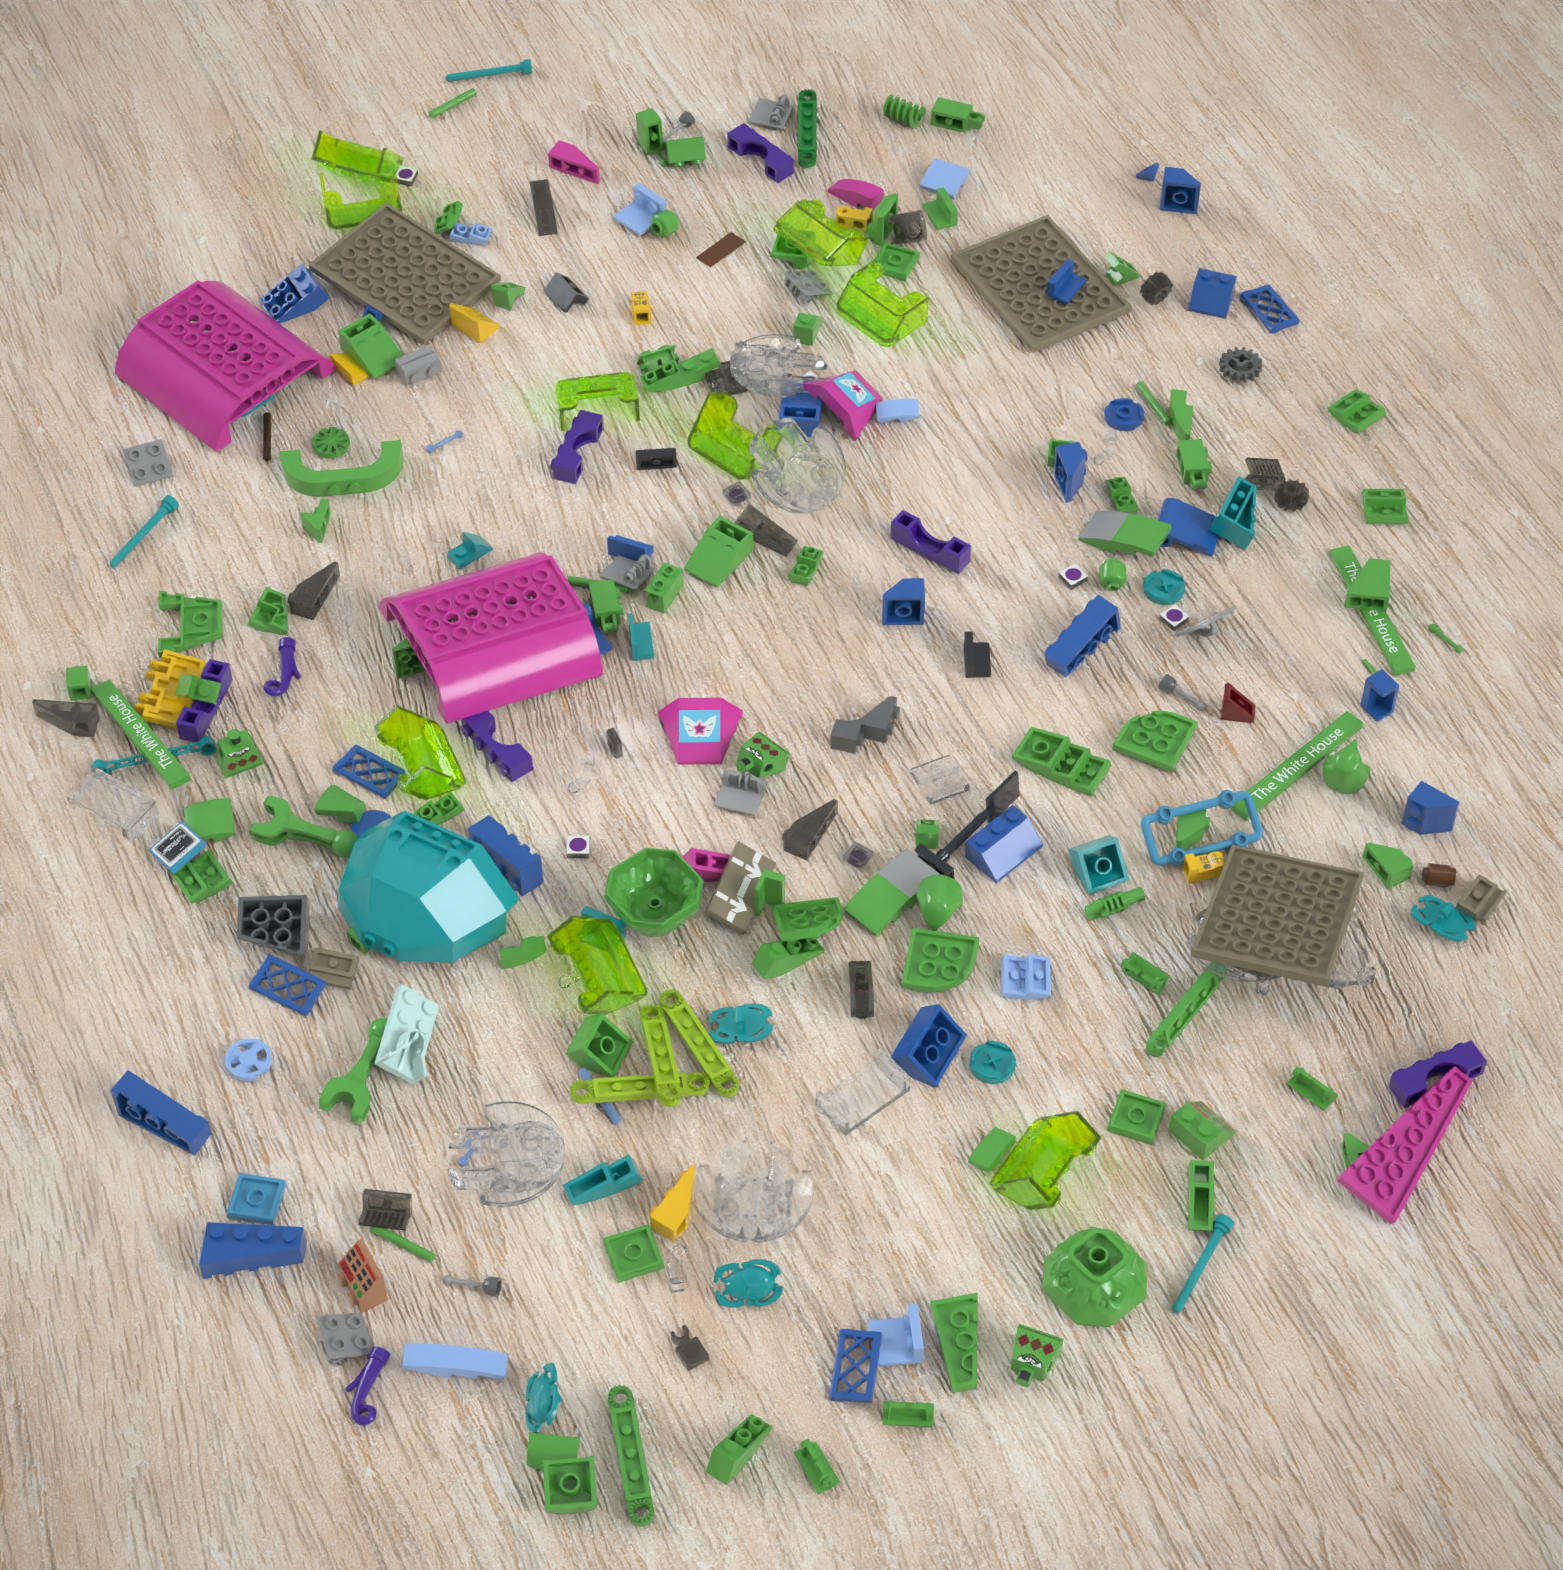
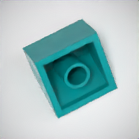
M1107 835L1068 849L1074 871L1088 894L1129 880L1117 837Z

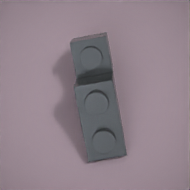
M887 697L860 719L850 721L836 719L830 735V749L856 754L857 748L862 746L864 738L886 743L888 736L892 735L895 723L893 721L898 719L900 707L897 706V697Z

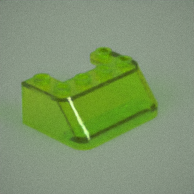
M319 130L311 160L316 161L317 166L332 172H335V169L341 170L343 175L351 177L352 174L358 175L357 178L361 180H371L374 183L385 186V183L391 182L399 167L402 166L404 157L384 147L383 150L374 149L337 139Z
M802 199L795 202L776 221L773 230L815 262L824 266L858 265L869 240L861 229L855 227L853 229L842 228L836 220L828 218L825 215L826 207L824 203L818 199Z
M873 260L852 274L836 304V312L879 345L890 347L928 322L929 298L919 292H910L902 298L876 281L883 275L884 269L881 264Z
M618 372L558 381L555 386V398L561 431H565L564 411L575 409L578 406V400L617 395L621 402L633 403L636 422L640 421L639 397L634 375L630 372Z
M708 392L688 436V446L691 450L735 478L747 480L773 459L786 430L776 424H771L765 428L762 437H759L733 420L738 408L734 397L724 392Z
M396 705L374 726L379 743L383 746L387 745L394 748L399 756V762L403 765L406 774H401L397 778V786L403 793L414 795L418 799L428 800L458 790L466 784V778L447 736L437 722Z
M571 916L547 935L552 951L562 956H570L574 964L573 967L583 982V988L586 992L578 996V1005L584 1014L602 1013L607 1015L635 1003L647 995L646 985L616 925L612 921L601 918Z
M1078 1111L1040 1117L1025 1131L991 1179L990 1185L997 1193L1028 1210L1053 1208L1060 1202L1061 1191L1057 1188L1059 1179L1070 1169V1163L1075 1157L1088 1156L1096 1150V1145L1101 1136Z

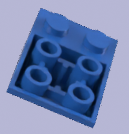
M300 264L265 294L259 302L266 313L280 324L315 311L330 297L316 276L305 265Z
M784 390L779 413V435L819 438L823 400L820 397L814 399L809 392Z

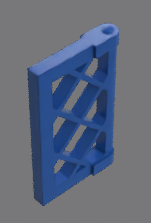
M1269 284L1244 291L1240 294L1241 299L1244 300L1271 334L1297 325L1300 322L1298 317ZM1250 298H1256V303L1252 302ZM1259 300L1269 301L1270 305L1267 306L1258 303ZM1276 303L1279 308L1272 307V304ZM1259 309L1266 310L1267 314L1264 315ZM1269 312L1281 314L1280 318L1268 316ZM1283 315H1286L1289 320L1282 319Z
M357 744L332 769L334 772L380 795L384 799L408 775L406 770ZM357 754H359V755H361V756L364 757V758H362V759H355V760H353V758H354ZM370 762H374L381 767L371 769ZM368 763L367 770L355 771L354 765ZM352 765L353 772H349L343 768L345 766ZM391 771L392 773L396 774V776L393 778H388L387 772ZM385 772L386 779H372V774ZM369 774L370 781H366L358 776ZM387 784V786L384 789H381L375 785Z
M269 954L257 974L253 977L248 988L304 1016H308L327 982ZM272 964L282 968V970L269 973ZM291 972L301 977V979L288 983L286 973ZM283 974L285 984L273 988L271 978ZM268 979L270 989L266 990L259 986L263 980ZM306 981L316 984L312 991L307 992ZM302 983L304 993L292 997L290 987ZM287 988L289 998L285 999L274 992ZM306 997L303 1007L293 1003L295 1000Z
M840 1329L829 1400L872 1403L882 1332ZM845 1339H854L856 1343L844 1350ZM866 1340H873V1347L870 1352L862 1345ZM860 1346L866 1355L855 1363L848 1354ZM846 1357L852 1366L843 1373H840L842 1359ZM870 1358L869 1373L865 1375L859 1366ZM856 1369L863 1378L851 1386L844 1377ZM840 1380H843L849 1387L844 1392H837ZM867 1381L866 1393H857L855 1389Z

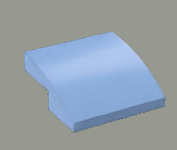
M935 159L926 171L920 183V188L937 193V188L944 187L949 197L955 199L960 187H963L970 169Z
M1030 953L1026 958L1007 954L1003 955L1001 958V997L1014 999L1050 998V957Z

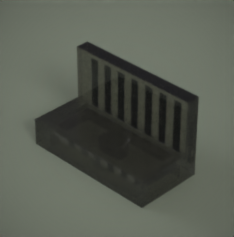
M1250 457L1245 459L1250 474L1244 479L1256 485V490L1275 491L1286 480L1278 459Z
M364 1189L362 1194L363 1210L358 1220V1225L406 1231L412 1215V1194Z

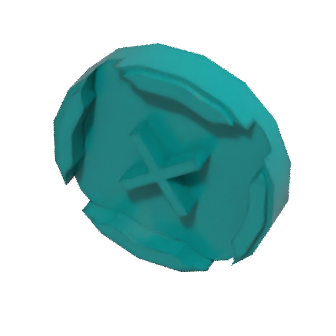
M1162 569L1159 572L1153 571L1145 578L1144 593L1149 600L1160 605L1177 603L1183 598L1185 593L1184 579L1175 571Z
M987 1041L986 1044L976 1046L971 1052L969 1066L972 1074L978 1080L988 1084H998L1011 1078L1015 1072L1016 1057L1012 1053L1011 1048L1004 1043Z

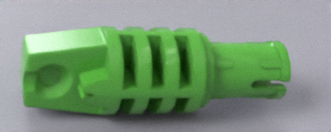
M1137 887L1128 892L1118 891L1115 894L1112 893L1109 896L1101 897L1085 906V916L1090 921L1125 911L1129 905L1144 901L1145 893L1141 887Z

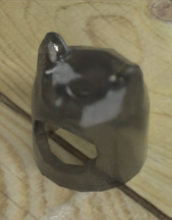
M922 210L904 212L888 218V221L893 224L894 232L891 244H909L927 239L926 222Z

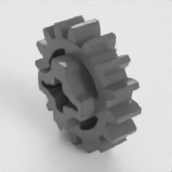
M1235 347L1234 351L1227 349V353H1222V358H1220L1219 371L1223 372V377L1229 376V381L1235 379L1236 383H1239L1240 380L1247 383L1249 379L1253 382L1254 378L1259 377L1262 371V358H1258V353L1252 354V349L1246 351L1245 347L1242 350Z

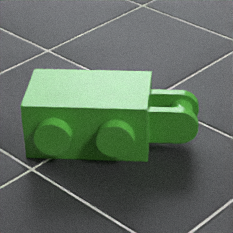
M938 97L931 110V125L966 133L968 128L980 129L985 121L984 114L973 111V105Z
M1202 439L1178 441L1176 456L1183 484H1190L1191 490L1199 487L1206 489L1208 475L1212 473L1211 462L1207 461V447H1204Z
M613 579L589 583V595L596 625L602 627L603 634H607L606 631L612 630L618 632L617 624H621L620 615H624L622 602L618 603V600L621 599L619 587H615Z

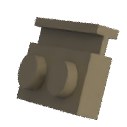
M1479 874L1458 901L1455 908L1473 919H1479L1481 924L1484 925L1503 900L1507 891L1505 889L1502 891L1498 888V885Z
M315 948L309 966V973L326 981V985L351 990L360 958L355 955Z

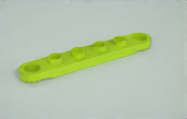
M675 989L663 991L660 995V1007L703 1072L709 1077L717 1093L726 1098L735 1096L739 1091L738 1078L689 1004L684 1000L679 991ZM668 998L677 999V1002L673 1003V1005H669L665 1001ZM724 1082H731L734 1084V1087L729 1090L727 1088L726 1090L721 1085Z
M650 1004V1006L646 1005V1007L644 1006L641 1009L640 1020L658 1100L664 1106L674 1107L682 1101V1090L666 1019L660 1006L657 1007L656 1004L654 1006L653 1004ZM648 1014H655L657 1015V1017L654 1016L653 1018L652 1016V1018H650L651 1016L648 1017ZM666 1094H674V1095H675V1096H673V1098H672V1097L669 1098V1096H667V1098H666Z
M703 1072L678 1073L682 1097L701 1096L708 1092L710 1080ZM653 1075L595 1078L585 1081L576 1080L570 1087V1098L578 1104L658 1099ZM694 1081H700L703 1083V1086L697 1087L695 1085L694 1087V1084L692 1085V1083ZM584 1089L587 1093L584 1096L583 1094L580 1096L576 1091ZM666 1094V1098H667V1096H669V1098H670V1097L673 1098V1096H675V1095H674V1094Z

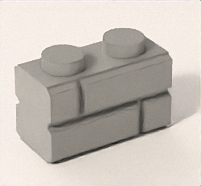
M430 345L394 360L396 372L406 386L418 383L421 379L434 376L442 371L440 358Z

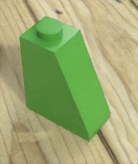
M1368 559L1347 590L1344 608L1387 612L1390 598V560Z

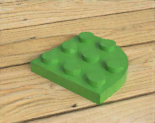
M1152 711L1151 714L1141 717L1137 715L1123 726L1113 743L1112 750L1173 773L1198 727V721L1168 711Z
M839 897L772 905V913L780 939L786 942H795L798 939L805 938L811 940L819 939L822 934L830 932L839 926L843 919Z
M912 928L902 988L924 992H940L958 986L969 977L974 969L980 937Z

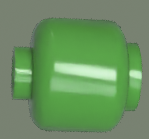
M667 209L654 215L651 219L652 232L662 238L676 232L679 226L677 215Z
M1119 559L1105 560L1099 567L1100 584L1109 591H1117L1126 583V566Z

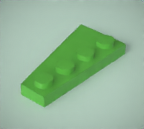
M978 1292L930 1301V1309L952 1393L977 1389Z

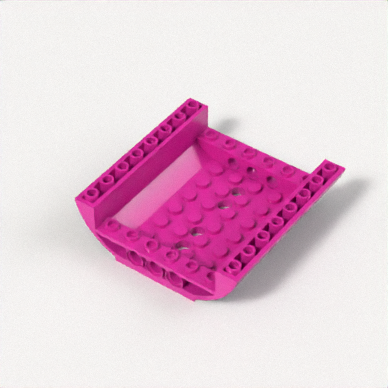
M197 280L138 319L137 325L129 333L120 349L115 366V375L215 452H218L232 442L229 424L306 371L310 370L323 379L337 368L329 359L226 284L219 281L201 282Z
M542 552L389 596L383 598L379 604V609L387 622L396 619L438 691V710L446 724L603 675L600 652L587 610L552 555L548 556ZM531 596L534 599H527L526 597ZM507 602H512L514 605H508ZM472 613L473 615H477V616L470 617V616H468L467 614ZM452 619L457 622L451 623L448 620Z

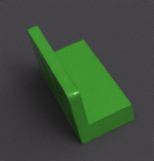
M937 188L936 200L923 203V209L935 229L940 230L957 225L958 210L945 188Z
M763 870L755 888L756 916L761 915L765 903L769 905L785 903V875Z

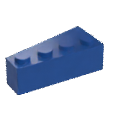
M1097 595L1094 600H1090L1085 610L1080 615H1076L1072 624L1060 633L1056 642L1047 647L1044 654L1046 665L1064 677L1071 674L1084 662L1086 654L1092 655L1101 641L1106 643L1110 639L1109 634L1112 631L1117 633L1121 629L1118 607L1100 595Z
M490 815L468 828V839L483 846L514 891L517 890L521 896H524L544 883L541 856L537 853L532 855L529 852L530 847L525 843L520 845L514 834L507 835L505 827Z
M129 1070L125 1072L110 1090L118 1116L194 1156L211 1136L209 1123L204 1117L194 1114Z
M207 1222L199 1261L203 1279L212 1278V1275L224 1274V1276L232 1275L234 1272L249 1270V1272L257 1271L258 1268L266 1266L275 1268L303 1263L307 1245L304 1227Z

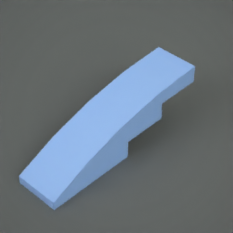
M405 1344L401 1368L450 1378L453 1374L471 1379H476L480 1375L503 1380L506 1375L508 1354L453 1345Z

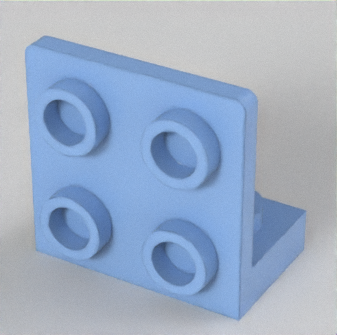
M638 183L634 186L635 201L615 214L614 219L641 236L651 229L652 217L666 210V200Z
M918 1304L908 1305L907 1315H903V1317L868 1321L869 1331L882 1332L878 1367L923 1362L924 1345ZM870 1340L872 1350L873 1340Z

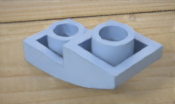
M456 222L450 233L449 240L466 244H486L492 228L475 222L473 227Z
M895 399L876 403L877 420L879 423L899 419L902 423L920 418L919 401L917 399Z

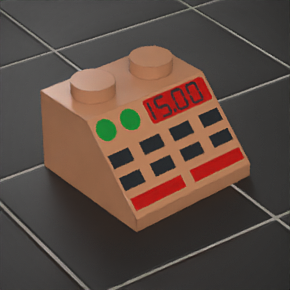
M360 1239L338 1263L340 1273L337 1274L341 1286L343 1288L347 1286L350 1291L347 1295L352 1306L357 1305L360 1312L363 1313L387 1301L388 1298L383 1276L365 1243Z

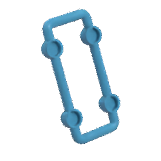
M1224 790L1216 798L1173 809L1169 806H1161L1155 813L1144 816L1140 823L1150 859L1158 866L1170 864L1174 867H1179L1184 863L1186 854L1194 853V856L1206 855L1229 849L1232 845L1247 847L1249 843L1260 840L1263 835L1254 800L1251 794L1246 791L1233 793L1230 790ZM1236 801H1245L1254 830L1253 834L1246 835L1243 832H1237L1229 840L1186 851L1181 848H1174L1168 855L1159 857L1150 823L1158 822L1161 825H1166L1171 822L1173 817L1217 806L1222 809H1229Z

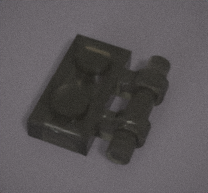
M737 359L721 362V366L718 369L711 370L705 374L707 382L711 385V393L715 395L716 399H721L723 397L722 391L726 390L729 396L748 392V386ZM722 378L723 381L717 382V379Z

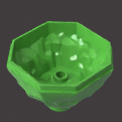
M644 848L610 870L604 899L611 906L616 916L629 928L640 932L642 936L651 938L661 937L678 929V926L683 925L687 919L698 912L704 880L675 850Z
M1091 1226L1087 1230H1081L1069 1236L1044 1259L1042 1290L1076 1325L1110 1327L1147 1298V1264L1117 1232Z

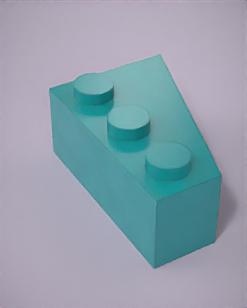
M1238 476L1209 530L1245 550L1255 536L1254 522L1256 515H1254V508L1256 506L1257 486Z

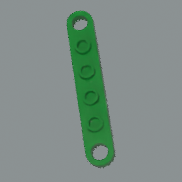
M804 89V91L801 90L799 92L798 164L801 167L810 168L815 166L817 162V95L812 89Z

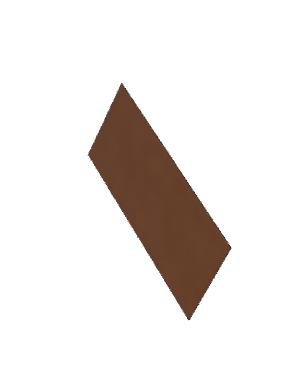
M730 232L696 258L711 268L746 241Z

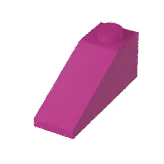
M558 140L548 153L549 168L599 184V167L575 145Z
M690 848L682 856L704 882H719L730 857L729 854Z

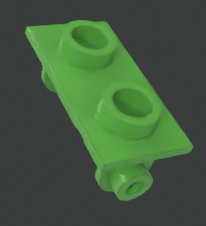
M663 345L658 350L652 352L650 350L644 351L638 356L637 365L640 364L642 372H648L659 367L658 361L662 365L674 359L679 361L677 353L674 354L676 346Z
M1134 952L1121 963L1123 967L1122 972L1157 995H1160L1170 975Z
M1297 1066L1292 1072L1294 1076L1286 1083L1323 1111L1338 1097V1094L1332 1088H1328L1308 1074L1303 1067L1299 1068Z
M884 1401L883 1425L933 1427L934 1403Z
M809 1439L802 1441L800 1444L802 1446L801 1449L795 1451L794 1455L817 1494L840 1484L838 1477L817 1442H810Z

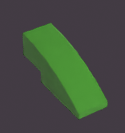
M1171 389L1169 414L1173 430L1179 441L1190 440L1193 406L1186 405L1187 391Z
M1190 1160L1188 1167V1230L1213 1232L1214 1162Z

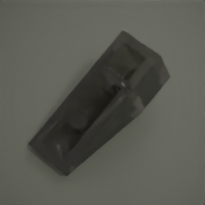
M548 179L529 181L531 201L539 236L558 234Z
M750 503L734 522L752 532L754 542L785 557L788 556L798 542L796 538Z
M332 562L296 586L295 590L289 594L287 600L291 614L314 620L340 578L338 562Z
M33 699L32 704L37 717L73 736H95L100 719L96 704Z
M833 799L794 821L791 827L786 829L782 835L783 850L807 861L837 816L838 800Z
M848 961L851 1017L858 1019L874 1017L871 961Z

